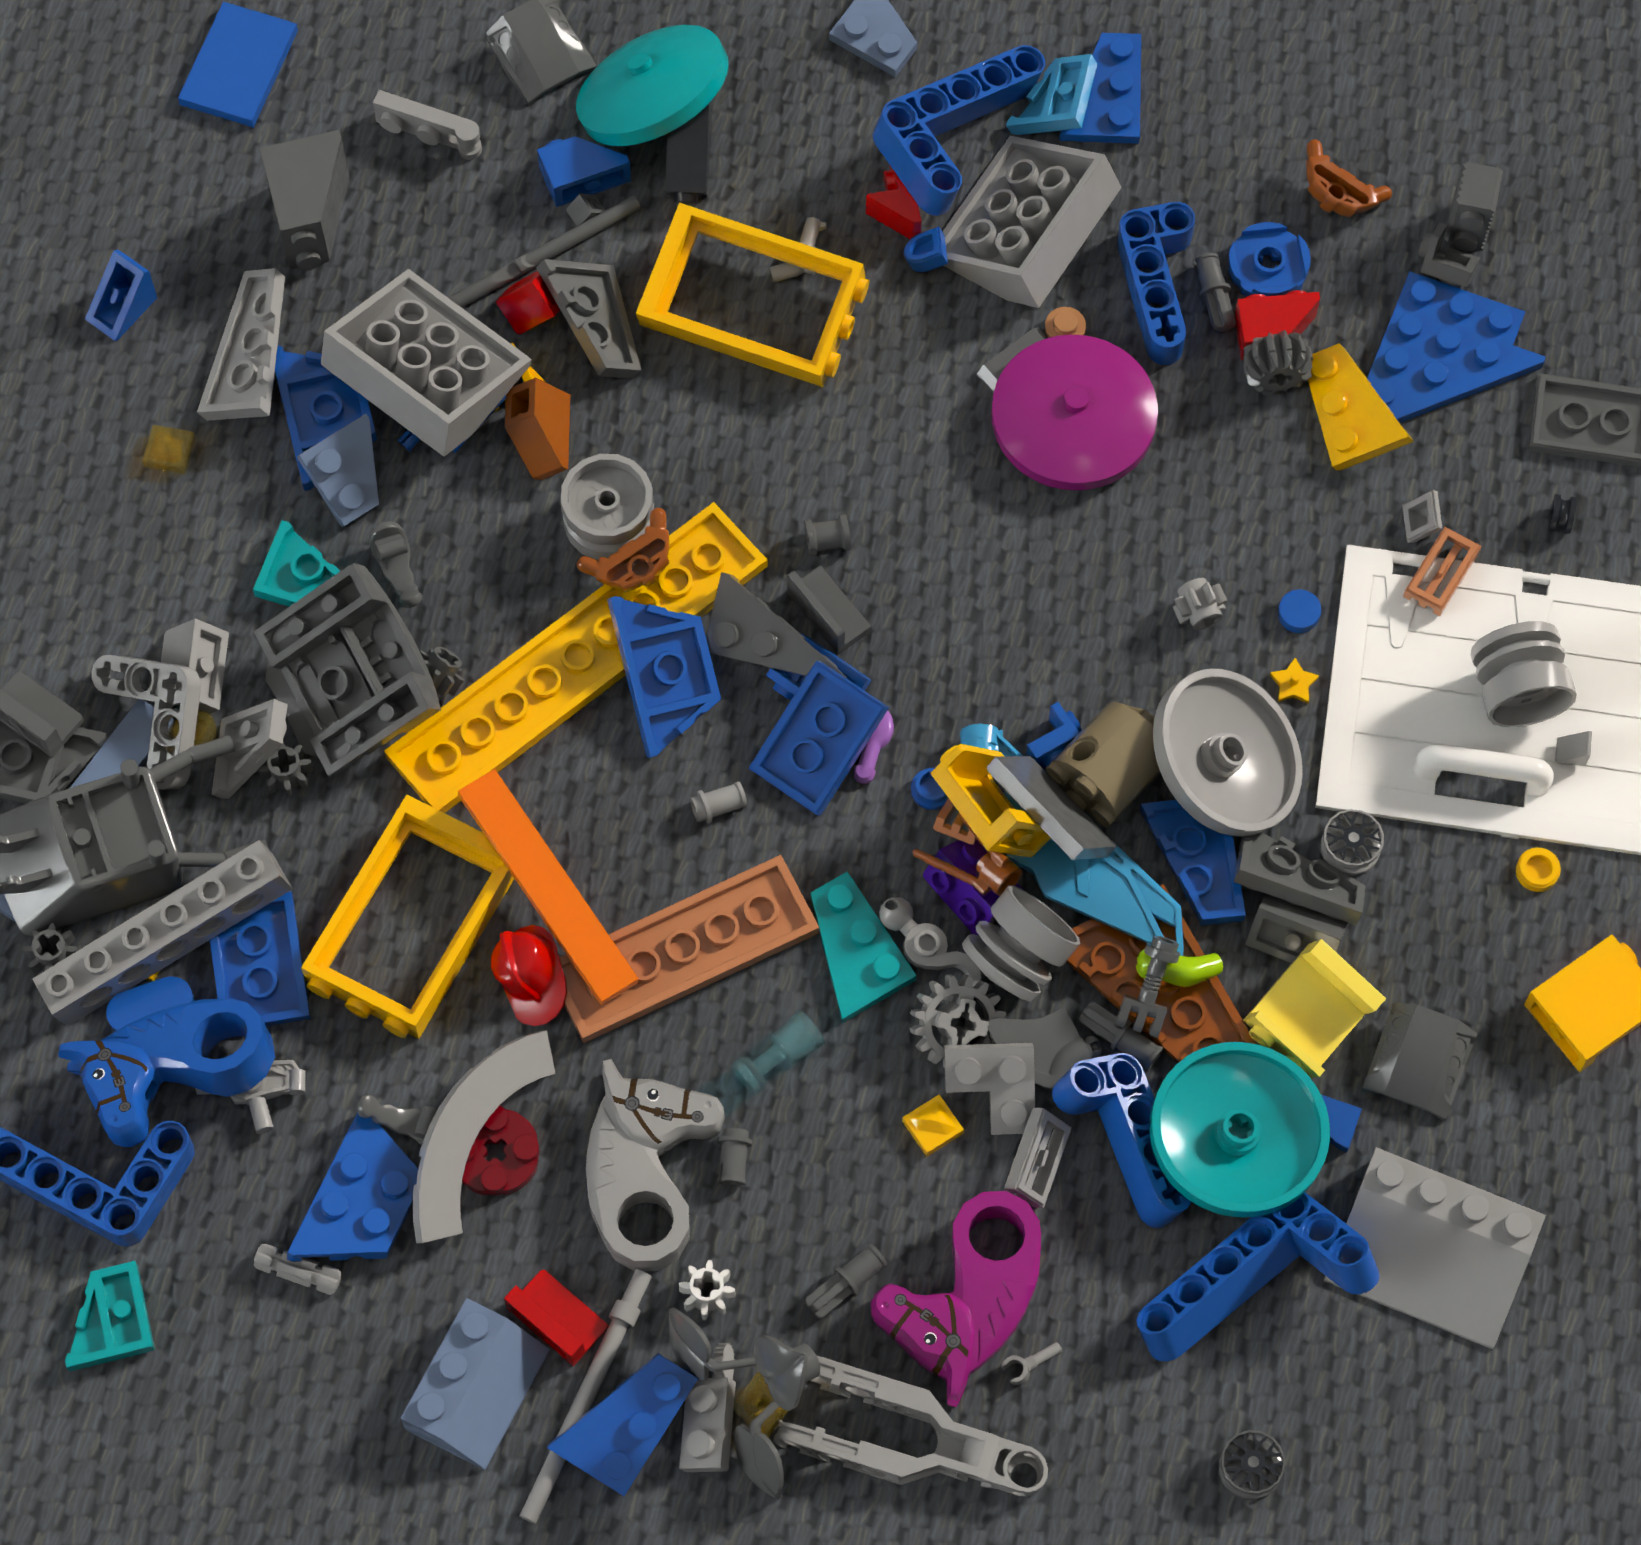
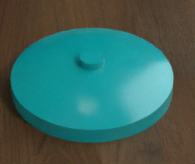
M675 25L639 36L611 53L585 80L576 101L578 119L593 140L605 145L629 146L661 137L691 120L716 96L727 76L729 66L727 53L716 34L707 28L696 25Z
M1218 1043L1201 1048L1186 1056L1173 1067L1163 1080L1156 1094L1150 1115L1149 1130L1153 1153L1168 1181L1178 1192L1194 1204L1208 1211L1230 1217L1263 1216L1279 1211L1295 1202L1310 1188L1317 1178L1329 1148V1116L1322 1095L1312 1079L1301 1067L1283 1054L1252 1043Z

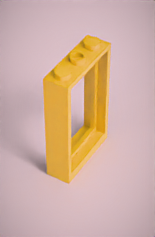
M679 203L637 308L636 316L639 325L823 387L827 376L833 378L837 372L841 359V354H838L837 350L841 340H848L852 333L855 317L851 316L856 302L862 303L869 287V280L865 279L864 265L862 263ZM699 233L842 281L812 361L668 312Z
M406 795L303 963L301 969L305 981L308 982L307 988L322 998L329 999L331 995H334L346 1001L344 1006L361 1018L367 1019L369 1014L383 1020V1027L398 1037L405 1038L407 1034H410L419 1039L514 880V877L484 833ZM413 833L492 874L412 1008L409 1009L329 967L409 835Z

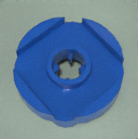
M1274 222L1253 224L1243 230L1241 236L1230 247L1228 272L1233 283L1245 297L1252 294H1263L1265 296L1285 295L1288 292L1302 289L1310 268V251L1305 240L1299 234L1297 238L1294 234L1288 232L1287 227ZM1270 255L1272 261H1279L1280 265H1275L1274 268H1265L1259 261H1263V256Z

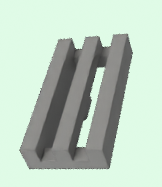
M1032 1108L1004 1189L1008 1192L1016 1193V1196L1023 1200H1028V1204L1032 1207L1044 1208L1072 1127L1044 1108Z

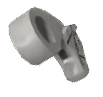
M612 1059L604 1060L603 1080L605 1096L591 1128L586 1159L587 1191L591 1215L606 1248L615 1261L633 1271L636 1269L641 1271H659L678 1260L690 1240V1218L688 1204L667 1175L658 1157L683 1141L716 1137L721 1132L725 1120L724 1107L717 1097L706 1093L680 1088L654 1079L623 1078ZM645 1202L660 1205L668 1211L673 1219L672 1229L666 1238L657 1244L648 1246L633 1244L619 1230L620 1219L625 1212L634 1205Z

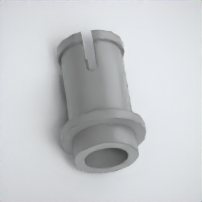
M739 781L706 793L699 790L697 791V796L690 798L692 811L697 822L705 820L707 824L712 823L713 817L739 808L748 807L745 792Z

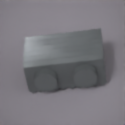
M1470 162L1462 165L1451 203L1452 206L1445 235L1447 243L1453 244L1455 248L1462 251L1484 250L1496 212L1503 171L1500 168Z

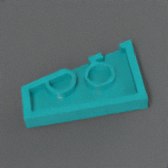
M848 872L843 873L810 893L816 921L820 927V937L842 1024L916 981L917 975Z

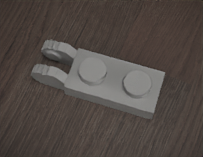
M718 1343L713 1360L717 1362L735 1360L732 1345L730 1343ZM734 1369L714 1372L716 1378H708L703 1382L697 1381L685 1399L679 1469L684 1472H723L729 1470L736 1382L733 1381Z

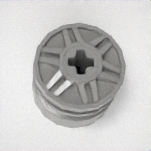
M1543 621L1511 624L1490 632L1472 646L1470 655L1473 665L1477 668L1476 677L1484 685L1481 695L1488 719L1494 725L1522 727L1537 724L1556 717L1575 703L1576 690L1570 670L1565 664H1562L1565 652L1560 645L1561 638L1558 629L1553 624Z
M1011 885L1005 889L991 907V913L1001 927L984 920L980 921L976 925L978 935H968L963 941L962 946L969 958L992 982L1020 999L1032 1002L1041 993L1040 986L1037 983L1046 985L1052 980L1051 973L1042 960L1058 967L1063 966L1081 943L1073 929L1048 906L1023 889Z

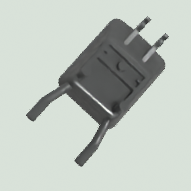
M225 736L190 747L151 769L138 767L136 761L126 759L121 763L120 773L52 793L1 813L0 894L5 895L20 931L27 936H33L31 932L33 929L41 932L49 929L51 923H54L56 928L60 929L172 893L182 884L183 874L181 867H215L253 844L243 845L224 851V853L178 852L156 785L157 782L191 764L235 752L231 736ZM260 840L268 848L266 840Z

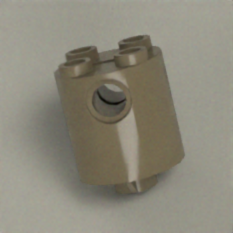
M1115 701L1110 702L1045 769L1046 773L1083 811L1086 810L1103 827H1110L1161 773L1156 761L1153 745L1154 716L1141 708Z

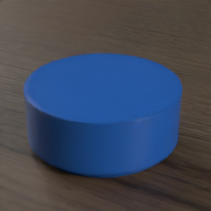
M1302 589L1292 590L1285 594L1278 608L1280 623L1284 628L1294 633L1309 632L1318 624L1321 615V604L1318 598L1313 593Z

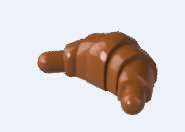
M1313 139L1307 143L1306 177L1309 183L1307 190L1314 199L1320 202L1319 207L1329 213L1334 211L1339 215L1350 218L1353 214L1366 212L1392 197V190L1388 186L1374 188L1372 184L1365 185V183L1357 180L1354 175L1345 169L1339 168L1333 162H1330V157L1324 155L1323 146L1319 140Z
M662 508L653 509L650 513V526L645 528V534L639 536L635 541L631 540L617 550L618 552L610 555L608 558L600 557L599 560L588 556L580 557L576 564L578 570L594 576L597 581L622 589L624 593L641 586L647 587L656 581L655 577L670 563L668 560L669 531L666 529L667 515L665 510Z

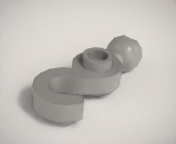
M891 897L883 902L879 911L880 920L888 929L900 930L905 936L903 951L909 963L914 967L928 970L958 968L965 975L973 977V987L981 981L979 967L967 954L958 951L947 952V937L939 927L929 923L917 924L913 920V908L907 900L901 897ZM891 902L895 909L889 910L885 907V904ZM950 996L946 997L941 1002L945 1004L948 1003L950 1000Z

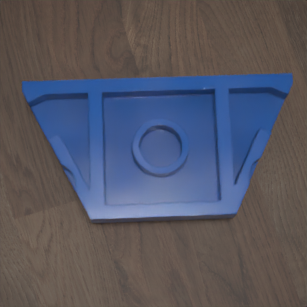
M278 345L275 373L303 489L307 491L311 490L315 485L297 459L298 455L364 414H367L370 419L372 442L377 437L368 400L321 365V353L307 351L306 355L284 351L283 346Z
M618 596L610 597L607 599L645 753L647 758L654 757L678 735L694 724V721L721 700L700 616L683 612L676 613L651 604L644 605L627 601Z
M357 1112L287 1252V1260L302 1262V1257L329 1256V1261L348 1260L355 1256L363 1257L364 1259H385L388 1257L412 1208L413 1188L417 1184L418 1168L379 1124L373 1122L372 1118L360 1117Z

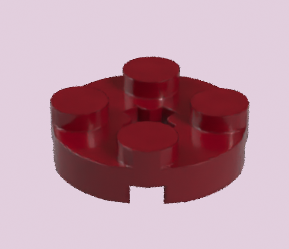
M498 1106L479 1131L471 1147L462 1183L473 1192L487 1196L488 1194H512L527 1185L537 1171L540 1155L537 1134L531 1123L519 1113ZM502 1142L506 1145L503 1149L506 1156L504 1160L500 1161L497 1158H493L491 1161H487L485 1159L488 1154L486 1146L489 1143L497 1145Z

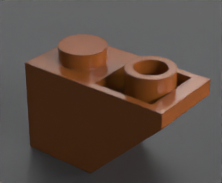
M536 377L512 387L506 394L505 429L532 478L543 480L568 470L571 395Z

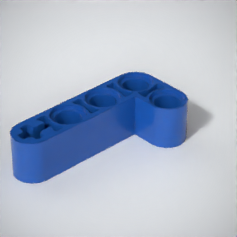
M1182 202L1164 203L1126 212L1119 222L1117 236L1119 256L1147 354L1151 360L1161 365L1173 364L1181 358L1186 337L1185 323L1165 254L1185 250L1192 240L1195 213L1191 207ZM1176 225L1181 227L1182 229L1173 230L1170 229L1169 226ZM1138 233L1141 234L1143 237L1135 238L1130 236L1129 234ZM1149 268L1153 270V272L1145 273L1140 271L1139 269ZM1150 303H1159V304L1163 305L1164 307H1162V308H1154V307H1151V306L1148 305V304H1150ZM1164 327H1165V332H1164V333H1165V337H1164V336H1160L1161 329L1164 328Z
M1117 1053L1075 1063L1053 1086L1052 1096L1056 1106L1070 1115L1098 1110L1141 1220L1153 1228H1163L1169 1225L1188 1208L1191 1201L1178 1192L1168 1181L1153 1153L1149 1128L1155 1097L1143 1067L1134 1056L1127 1053Z

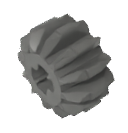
M1285 330L1278 334L1268 332L1266 337H1256L1253 339V344L1244 347V364L1242 365L1244 376L1247 378L1248 385L1254 386L1257 392L1266 390L1270 394L1281 390L1287 392L1291 387H1301L1303 381L1312 377V350L1308 346V341L1301 338L1300 333L1287 334Z

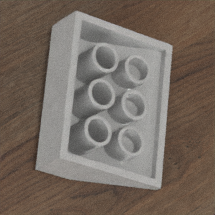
M1009 136L942 231L945 235L948 264L943 266L1007 301L1039 308L1122 188L1105 154Z
M407 269L324 331L321 365L444 457L477 430L530 367L532 362L531 358L410 269Z
M1376 1147L1346 1224L1368 1242L1379 1269L1380 1278L1373 1289L1367 1293L1357 1295L1494 1349L1546 1215ZM1325 1276V1278H1324V1281H1325V1282L1330 1283V1284H1332V1285H1335V1286L1339 1287V1286H1338L1337 1284H1335L1332 1280H1330L1327 1276Z

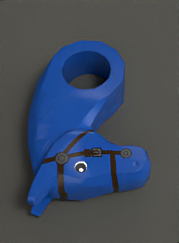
M202 999L149 1014L125 1025L100 1041L63 1043L59 1046L58 1056L59 1058L70 1060L67 1065L68 1072L81 1075L86 1092L105 1132L113 1144L129 1148L144 1142L147 1138L149 1130L147 1111L161 1083L164 1081L184 1084L206 1093L224 1097L249 1091L267 1076L275 1059L273 1039L261 1016L247 1002L236 999ZM234 1036L246 1037L242 1046L233 1054L221 1059L207 1058L211 1049L220 1041Z

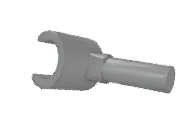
M1055 1342L1024 1359L1020 1356L1012 1355L1003 1361L1001 1368L1005 1370L1012 1364H1021L1023 1366V1373L1010 1381L1012 1385H1021L1028 1380L1032 1369L1061 1353L1062 1348L1058 1342Z

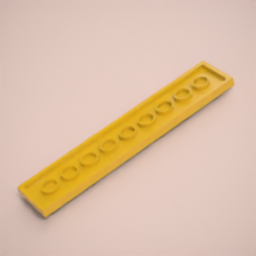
M714 502L669 535L668 560L670 563L655 577L656 581L647 587L641 586L625 593L622 589L604 584L441 707V711L409 731L384 750L385 758L425 804L446 813L461 801L458 797V790L493 769L497 773L626 675L607 602L608 598L618 596L627 601L644 605L651 604L666 608L668 611L683 612L702 617L713 609L721 572L734 575L738 582L744 585L768 567L767 559Z

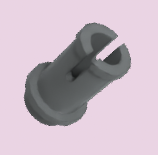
M725 1128L722 1131V1136L717 1139V1143L721 1145L717 1183L733 1186L746 1185L748 1147L752 1146L753 1141L749 1139V1131L745 1129Z

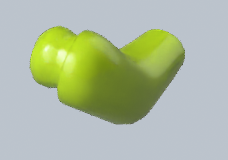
M1144 950L1138 954L1136 971L1142 978H1146L1145 975L1151 957L1145 954ZM1216 953L1195 957L1180 955L1177 963H1168L1162 980L1176 986L1190 987L1221 974L1223 962Z

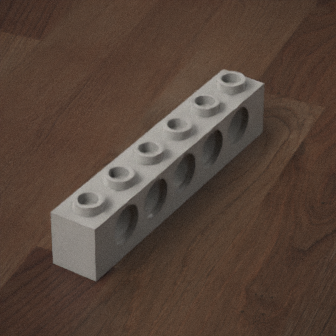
M258 840L32 978L51 1014L68 1026L108 1003L116 994L129 990L293 888L274 855Z

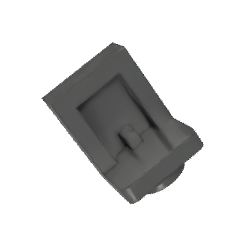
M1439 222L1432 234H1425L1421 243L1419 256L1424 257L1421 273L1437 277L1442 283L1451 286L1462 285L1468 287L1477 272L1480 257L1442 246L1447 225Z

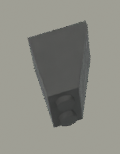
M340 129L260 148L290 270L296 268L312 270L317 268L322 262L330 260L350 177Z

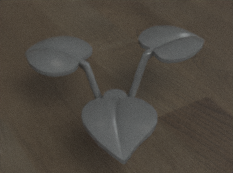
M676 1308L669 1309L668 1327L673 1353L678 1364L697 1377L698 1382L708 1379L709 1370L717 1372L757 1365L758 1370L764 1377L765 1383L768 1384L770 1394L774 1400L751 1422L750 1428L745 1424H740L735 1428V1451L739 1463L749 1479L771 1497L782 1498L781 1490L784 1483L782 1461L772 1441L765 1434L761 1433V1426L779 1407L788 1411L797 1407L804 1383L820 1375V1364L816 1354L805 1343L792 1348L772 1336L762 1335L755 1340L754 1357L717 1362L711 1358V1344L701 1328Z

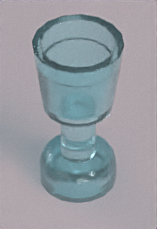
M797 1010L771 1036L773 1046L754 1061H751L748 1057H740L730 1064L736 1077L753 1096L762 1091L766 1085L763 1075L785 1059L788 1063L793 1064L825 1045L822 1034L803 1011Z

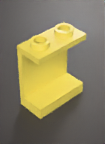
M1320 939L1306 946L1244 1018L1243 1022L1251 1028L1249 1034L1259 1045L1267 1048L1272 1047L1275 1051L1295 1062L1313 1079L1323 1074L1325 1070L1321 1065L1365 1014L1375 1012L1386 998L1327 943Z

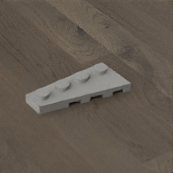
M276 268L244 271L197 413L207 421L270 416L285 276Z

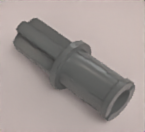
M1211 252L1204 253L1196 257L1193 262L1202 289L1199 292V297L1201 301L1206 303L1212 328L1219 333H1224L1227 330L1233 329L1236 325L1229 298L1231 286L1225 283L1219 255Z
M1096 1002L1089 1003L1079 1018L1080 1024L1111 1044L1110 1049L1112 1051H1115L1117 1048L1123 1053L1134 1056L1149 1071L1164 1048L1140 1032L1132 1030L1133 1022L1130 1020L1127 1021L1124 1027L1115 1025L1117 1019L1115 1015Z
M869 1243L862 1252L852 1258L842 1268L839 1266L833 1268L834 1274L811 1292L804 1302L815 1317L822 1319L850 1295L854 1297L859 1295L858 1289L882 1268L884 1269L888 1266V1263L880 1251Z

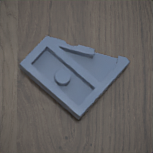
M854 0L829 33V40L894 77L898 75L917 50V41L889 0Z
M364 414L297 456V459L341 527H344L379 505L370 419L367 414Z

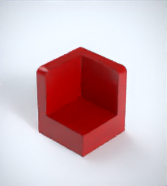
M538 271L512 284L496 301V304L517 334H522L545 322L560 311Z

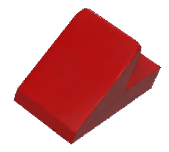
M890 166V170L883 171L886 191L866 195V214L903 236L912 239L921 233L922 220L919 207Z

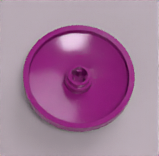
M1060 335L1046 338L1019 352L1011 359L999 376L993 393L991 409L993 431L1007 459L1029 478L1041 484L1064 490H1088L1103 487L1131 472L1141 462L1150 448L1158 417L1156 393L1142 366L1120 347L1108 341L1085 335Z

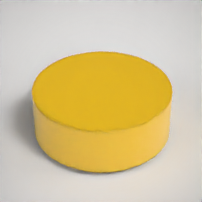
M1538 847L1526 850L1520 856L1516 865L1518 881L1523 887L1534 892H1543L1552 888L1556 884L1561 872L1560 862L1555 854L1547 849Z

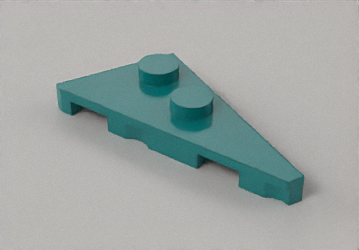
M282 520L257 578L253 592L255 597L290 607L339 573L340 570L334 564H330L323 559L322 553L313 545H308L294 531L293 526L289 522Z

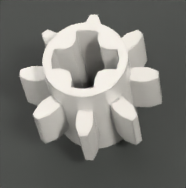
M708 1260L706 1268L699 1270L690 1265L688 1267L691 1278L690 1282L679 1283V1292L691 1294L684 1302V1309L689 1311L697 1307L701 1310L703 1320L707 1319L709 1311L715 1309L723 1315L726 1314L724 1298L735 1297V1288L724 1286L730 1278V1271L726 1269L719 1273L713 1269L712 1260ZM705 1282L713 1283L714 1290L711 1291L710 1297L701 1296L700 1289H703Z

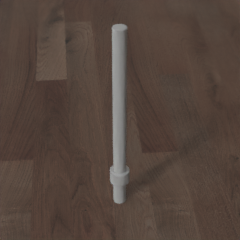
M636 1269L622 1299L616 1300L609 1314V1318L612 1321L558 1433L559 1436L590 1410L628 1327H634L641 1312L638 1306L652 1278L648 1273ZM551 1450L519 1515L522 1519L534 1524L537 1523L566 1461Z

